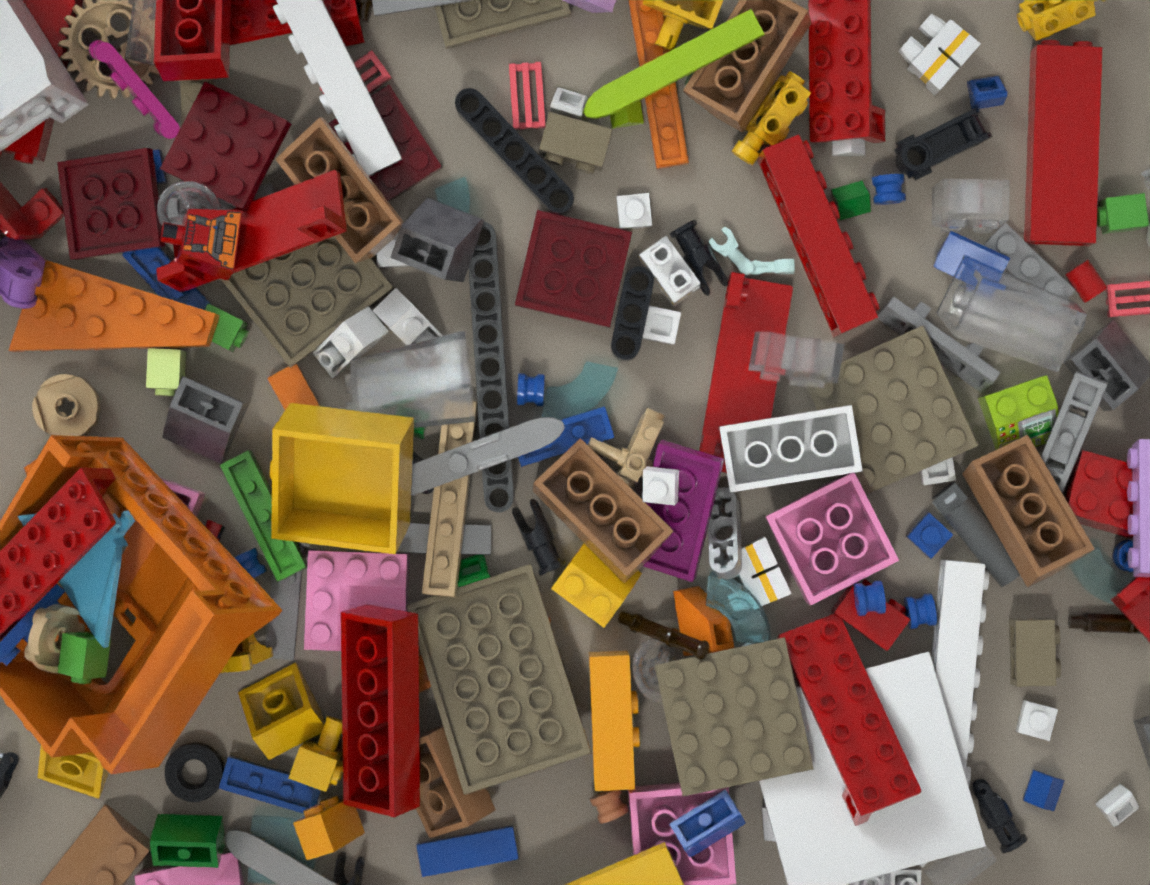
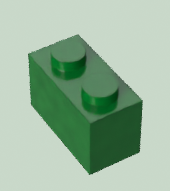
M157 814L150 837L153 866L218 868L225 844L223 816Z

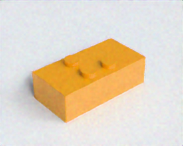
M628 650L589 652L595 791L634 790L633 747H640L639 727H632V714H638L637 691H631L630 655Z

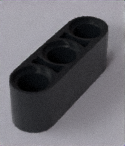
M642 266L631 268L625 276L615 321L611 352L617 360L622 362L633 360L638 355L652 295L654 277L647 268ZM636 274L644 275L648 281L647 288L642 291L634 290L630 286V278ZM628 306H635L641 312V319L638 322L629 323L623 317V310ZM619 339H631L635 345L634 351L629 355L620 354L616 348V343Z

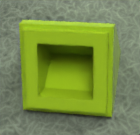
M639 100L611 114L612 129L644 124L641 101Z

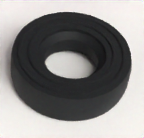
M199 742L187 743L177 748L169 756L165 765V781L170 791L176 797L187 802L204 801L219 790L224 772V763L218 752L211 746ZM189 760H199L206 766L207 777L203 783L192 785L183 778L182 769Z

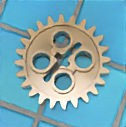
M83 0L85 9L78 5L72 8L77 16L76 18L69 15L64 18L71 27L59 30L62 35L67 37V40L58 43L59 47L67 49V53H64L59 58L60 60H70L71 65L66 69L68 73L76 71L78 74L74 79L75 84L82 80L86 81L85 92L96 87L98 98H101L106 90L109 91L111 100L116 99L118 91H121L125 99L130 97V92L127 88L122 91L110 77L104 76L100 72V61L96 59L92 61L87 60V56L90 55L89 47L82 41V33L87 30L94 32L98 40L109 43L108 38L114 42L134 30L137 31V37L121 44L116 50L145 85L150 86L153 84L148 74L158 76L159 72L154 64L155 19L150 21L147 18L152 9L148 8L143 12L140 11L141 0L135 1L132 5L128 4V0H95L96 3H93L91 0ZM119 15L126 21L125 31L118 32L112 28L110 24L112 16ZM136 44L142 49L143 58L141 61H134L128 56L127 48L129 45Z

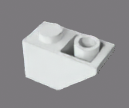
M397 288L373 310L425 364L449 342Z
M368 306L345 320L313 354L333 379L373 348L389 331Z

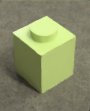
M148 348L146 388L155 389V395L174 396L182 377H185L186 351Z

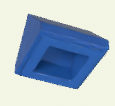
M999 76L967 81L971 110L977 107L978 109L1004 105L1007 98V90Z
M1033 769L1023 801L1045 810L1055 811L1065 780Z

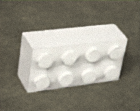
M852 405L719 427L730 492L862 471Z

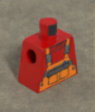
M188 209L183 218L182 225L163 223L160 242L179 245L177 256L179 264L223 280H229L235 268L242 211Z

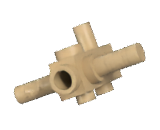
M647 408L639 420L627 449L623 447L621 450L593 437L590 438L587 445L595 453L614 461V465L619 467L617 470L618 476L628 486L634 487L639 478H643V470L647 466L653 467L652 460L648 458L663 426L665 416Z

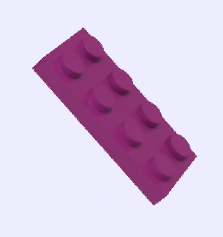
M661 440L658 443L653 467L679 470L678 502L675 505L645 502L674 532L643 567L690 582L696 579L724 458L665 440Z

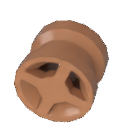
M621 790L602 791L589 799L592 806L596 807L599 812L597 818L600 824L617 819L629 812L627 804L623 803L620 798Z

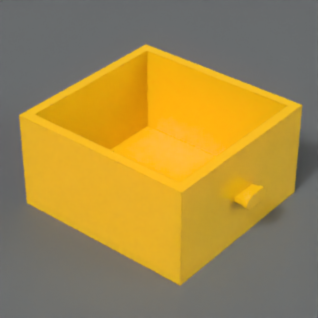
M290 403L272 430V460L270 462V479H272L271 539L396 555L410 526L414 418Z

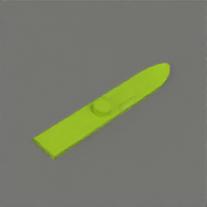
M752 9L604 85L587 100L584 108L585 116L590 119H597L614 114L764 36L765 34Z

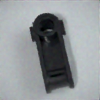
M978 107L916 138L913 134L897 142L898 147L894 151L896 153L895 162L899 171L907 175L908 179L913 177L916 181L932 173L931 168L990 139L992 134L991 132H986L978 116L980 113ZM915 150L921 155L920 165H913L909 162L907 158L908 151Z

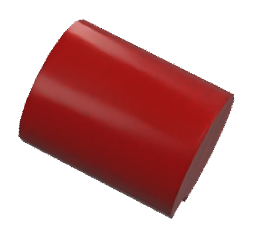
M1089 259L1065 274L1084 303L1108 288Z

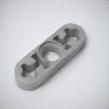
M721 487L717 488L710 517L708 542L709 564L715 575L724 580L732 579L740 573L742 569L740 503L734 492H730L729 488ZM724 499L728 500V503L725 504V513L727 516H723V513L719 508V506L722 505V500ZM728 526L733 528V533L728 539L719 540L716 538L717 532L722 527ZM722 550H727V555L731 560L727 563L726 568H722L720 565L724 563V553Z

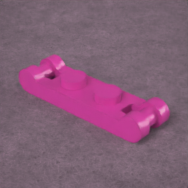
M101 40L92 42L89 46L91 57L107 64L113 72L110 75L112 81L122 91L126 88L135 97L131 101L132 104L143 116L149 114L152 117L155 132L168 139L175 138L180 130L178 123L110 43Z

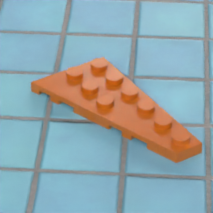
M45 260L41 286L36 287L35 290L37 303L32 308H22L8 351L210 347L220 315Z

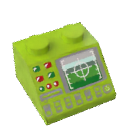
M1047 375L978 398L996 450L1026 435L1029 436L1035 447L1047 443L1059 414L1058 405Z

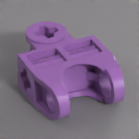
M3 237L0 241V296L10 306L23 309L32 308L37 303L35 290L36 287L41 286L45 260L23 240H15L9 237Z

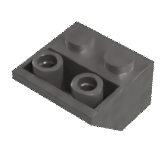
M427 198L402 224L390 258L444 280L464 282L484 219Z
M1114 320L1110 321L1062 361L1073 375H1075L1076 371H1080L1108 382L1099 404L1103 411H1111L1117 408L1150 377V363Z
M183 376L169 406L162 438L223 464L249 404Z

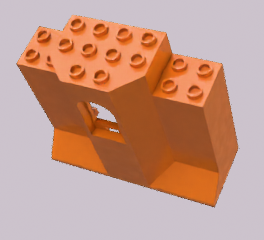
M51 435L0 520V551L24 527L18 516L38 513L81 467L111 468L116 480L106 489L107 492L103 499L111 514L115 513L120 518L123 511L129 510L135 519L133 525L124 535L128 546L121 558L113 618L115 616L136 641L108 683H105L101 678L92 679L90 684H79L71 682L70 676L38 669L33 662L25 658L24 651L28 643L22 639L16 645L21 651L7 666L2 662L0 663V696L4 699L5 704L23 722L24 727L42 745L43 750L52 758L92 752L100 761L101 766L110 774L157 768L163 762L238 645L279 616L282 609L123 437ZM66 592L57 600L61 605L75 608ZM127 608L136 617L134 623L124 614ZM77 615L79 623L84 624L85 631L91 632L83 618Z

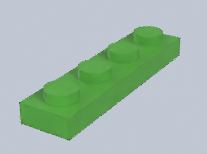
M247 450L221 464L220 467L277 582H281L306 569L307 561L297 542L271 539L272 490L252 450Z

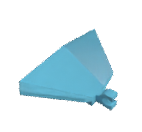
M129 510L123 511L120 518L115 513L112 514L116 524L59 581L84 622L103 648L109 647L121 558L128 546L124 535L135 522ZM36 514L19 515L18 518L22 525L25 526Z

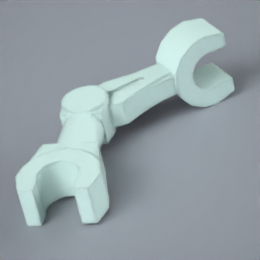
M726 227L721 229L728 238L726 244L718 245L713 238L709 240L711 248L723 257H729L740 273L745 274V276L763 273L794 274L795 272L794 259H778L772 262L754 260L751 262L738 249L739 245L732 231Z

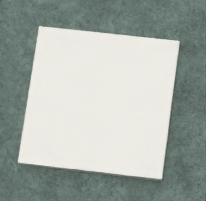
M929 652L865 669L920 785L921 793L872 813L867 822L855 826L842 798L846 786L801 687L796 688L814 769L759 781L787 885H847L986 846Z

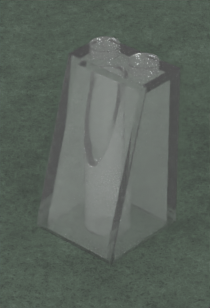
M966 255L963 256L936 312L954 337L1058 372L1062 363L1068 360L1071 346L1077 334L1082 332L1087 316L1086 312L1076 302Z
M465 331L451 333L350 361L351 374H345L347 394H352V402L346 403L347 410L413 417L414 428L475 422L471 365Z

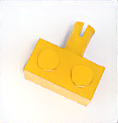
M644 0L643 5L660 11L665 16L655 45L663 46L664 49L670 51L675 49L684 24H691L702 29H712L723 0Z
M326 716V722L318 743L307 740L299 747L288 778L324 792L332 784L337 786L338 781L341 780L343 775V761H341L343 752L336 750L342 734V720L331 716Z

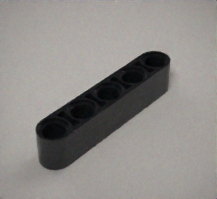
M473 88L461 90L455 98V107L457 114L549 213L562 216L570 213L573 208L574 197L573 192L479 91ZM467 98H474L479 102V107L472 113L465 112L461 108L463 101ZM489 122H497L502 128L498 135L491 137L483 132L484 126ZM517 145L523 149L524 154L519 160L513 161L506 157V150L510 146ZM533 169H541L545 172L546 179L541 184H532L527 178L528 174ZM558 192L564 193L569 200L567 205L563 208L552 206L550 198L553 194Z

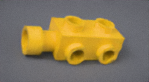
M1024 0L1023 3L1019 4L1020 13H1017V21L1023 32L1028 31L1035 41H1038L1096 16L1094 2L1098 0Z
M791 71L786 76L780 75L747 125L745 131L748 133L742 141L738 140L731 152L753 166L759 157L758 151L763 144L772 146L787 137L789 125L795 116H799L805 110L808 104L807 98L811 94L810 91L803 87L805 81ZM781 89L775 98L776 90ZM763 116L759 123L756 124L758 117Z

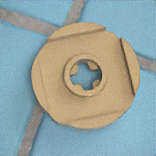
M70 374L55 375L43 382L36 397H34L32 403L34 419L37 425L49 435L84 436L99 421V396L95 388L84 378ZM67 398L69 402H74L75 408L71 410L72 414L69 416L65 412H59L58 407L63 405L62 399Z
M61 604L37 609L33 615V625L24 651L25 658L33 662L40 670L58 673L62 633L85 631L84 624L79 623L77 615L80 614L78 610Z

